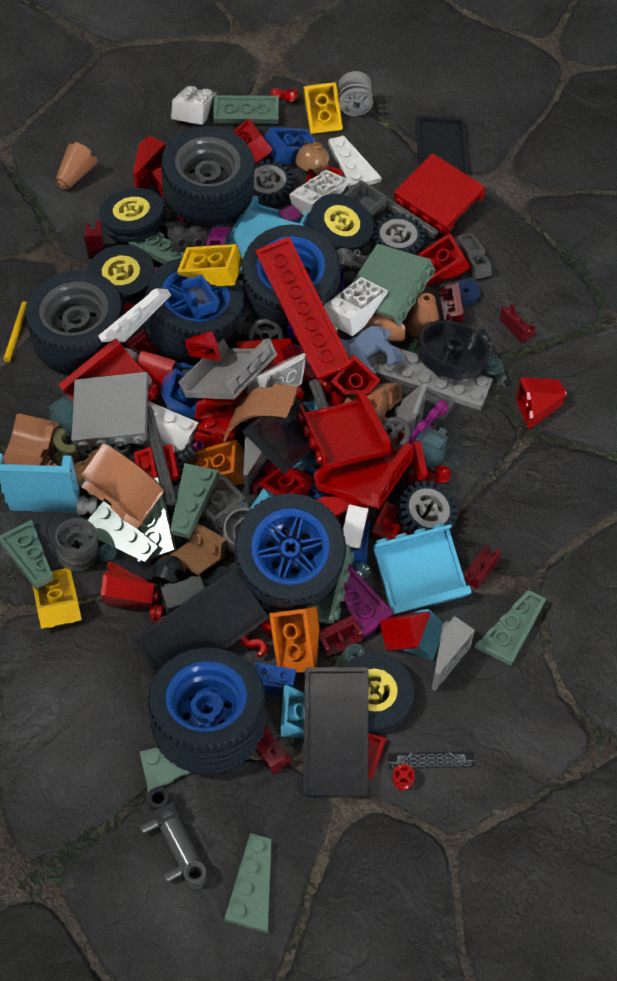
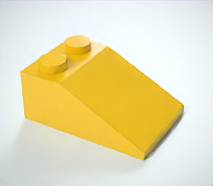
M336 82L304 86V99L310 133L318 134L343 130Z
M237 244L187 247L177 273L188 278L203 275L205 280L211 285L232 286L235 285L243 259Z
M64 568L51 571L53 581L38 589L33 587L41 629L81 620L71 570Z

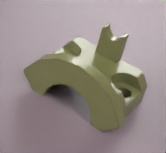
M57 428L53 436V442L59 451L54 453L53 456L58 457L57 461L62 459L63 456H71L73 462L78 461L80 458L75 444L67 445L68 439L65 430Z

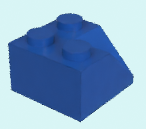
M174 369L164 377L160 394L168 410L193 419L195 418L196 402L201 401L202 398H188L185 396L178 382L186 374Z

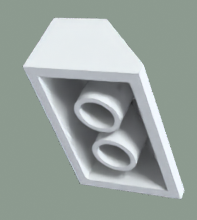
M303 353L288 358L259 373L248 385L247 394L256 388L273 387L274 384L295 387L301 385L306 355Z
M152 402L148 403V406H151L153 409L163 447L172 444L176 452L184 449L187 443L193 444L192 441L195 439L196 431H198L199 422ZM150 441L140 444L146 448L151 447Z

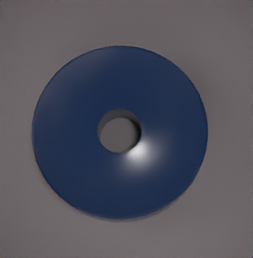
M468 279L456 282L459 284L462 305L468 306L478 301L480 288L477 283Z

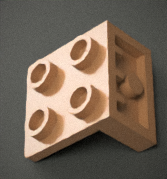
M197 523L190 541L170 555L180 558L185 564V568L200 576L225 558L227 540Z

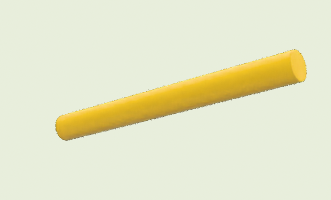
M25 301L21 304L3 358L5 362H10L25 318L27 304Z

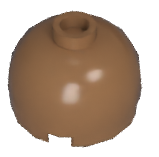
M313 142L303 145L299 149L295 160L300 168L306 171L313 169L315 170L314 173H321L328 166L329 155L326 149L322 147V144Z

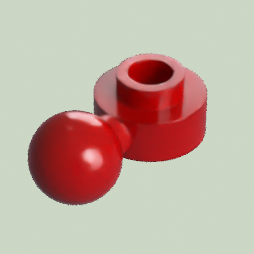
M274 88L270 92V96H279V100L283 98L287 102L295 101L299 97L298 89L281 91L279 88Z

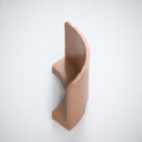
M401 382L377 384L369 394H366L381 422L387 419L385 417L387 410H391L396 403L402 401ZM349 394L344 403L357 401V394Z
M274 384L273 387H259L250 391L246 397L239 401L223 442H226L231 430L242 421L251 423L252 418L257 416L287 418L290 408L294 404L298 387Z
M18 413L8 448L4 454L5 463L46 466L51 459L48 453L51 445L55 446L53 436L57 428H59L60 422Z
M106 443L101 444L77 479L82 488L102 501L107 499L112 504L110 508L123 521L137 529L164 492V489L148 473Z

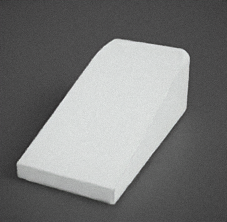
M349 504L343 528L345 543L350 545V547L360 548L368 508Z

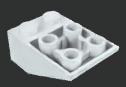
M187 86L172 100L171 119L202 125L208 118L216 93L210 89L198 90L194 86Z
M322 171L318 176L310 179L307 183L289 194L291 203L296 207L300 215L304 216L306 211L309 215L313 204L320 197L328 194H341L348 185L349 180L331 171Z
M360 277L327 302L324 308L333 326L353 336L366 326L387 295L388 290Z

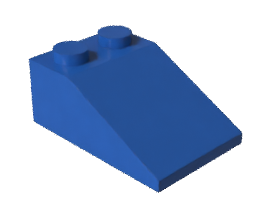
M269 127L264 137L273 149L270 151L272 158L277 161V164L281 162L287 165L296 163L297 153L303 145L317 142L307 129Z

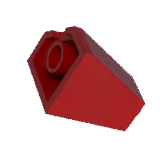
M355 355L349 357L352 366L327 376L329 381L343 395L357 394L358 391L363 390L366 394H369L380 381Z
M520 378L515 400L527 429L532 428L561 407L567 392L560 380Z
M108 562L107 569L110 570L109 572H104L101 588V597L106 606L151 609L155 603H158L159 591H156L154 584L113 562Z

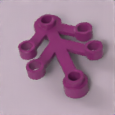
M443 399L439 400L427 418L416 426L407 443L412 445L414 441L422 443L423 440L419 436L423 434L430 436L435 430L431 423L438 415L444 416L450 408L447 406L448 403Z

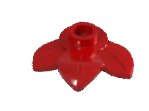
M196 431L195 439L192 441L193 443L202 441L203 449L225 443L223 442L224 436L217 431L211 435Z
M436 466L434 470H427L428 475L424 479L427 484L430 481H433L434 484L437 482L445 483L450 480L451 471L448 466Z

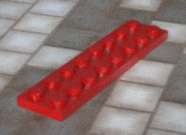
M290 237L256 250V255L317 381L352 366Z

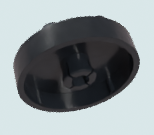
M442 320L431 322L423 327L416 344V353L420 361L428 369L435 372L437 376L461 381L474 378L484 371L490 356V348L485 338L473 328L459 322Z

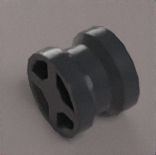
M189 443L185 445L184 449L176 451L182 462L186 464H191L193 460L200 458Z

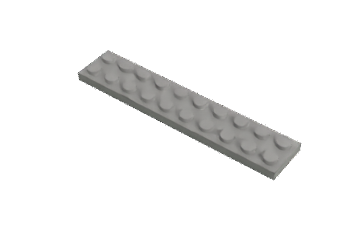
M340 329L337 332L342 340H350L356 336H351ZM400 348L397 349L405 359L395 366L394 364L390 367L387 366V357L382 352H377L376 355L368 359L370 365L377 373V377L395 383L401 382V385L417 389L425 383L428 388L454 400L456 403L480 411L493 381V378L483 375L461 381L437 376L435 372L428 369L420 361L417 354Z

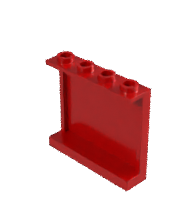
M433 153L394 191L395 203L419 217L445 236L448 235V228L476 199L481 201L485 197V186Z
M115 338L58 385L74 403L75 380L141 373L144 371L124 349L117 338ZM153 382L152 387L148 388V401L154 400L160 392L157 385Z
M364 390L357 392V401L305 412L302 404L299 405V413H297L298 423L303 425L304 436L309 438V446L311 450L315 451L316 461L321 464L323 470L390 455L391 440Z
M405 442L401 449L390 447V455L327 470H323L321 466L314 474L316 490L379 509L413 460L412 444Z

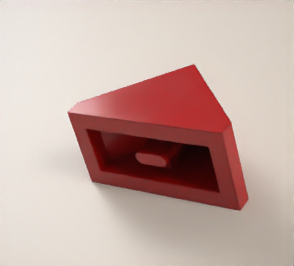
M212 331L186 339L185 343L189 356L214 361L222 360Z

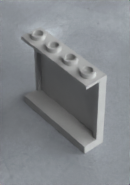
M222 339L217 343L222 357L221 361L202 358L178 382L185 396L188 398L235 399L277 356L271 340L264 339L255 349H229L225 340Z
M141 372L75 380L71 441L77 448L85 450L89 449V447H100L102 443L123 446L128 443L142 444L150 441L147 434L148 388L152 387V379L148 373Z

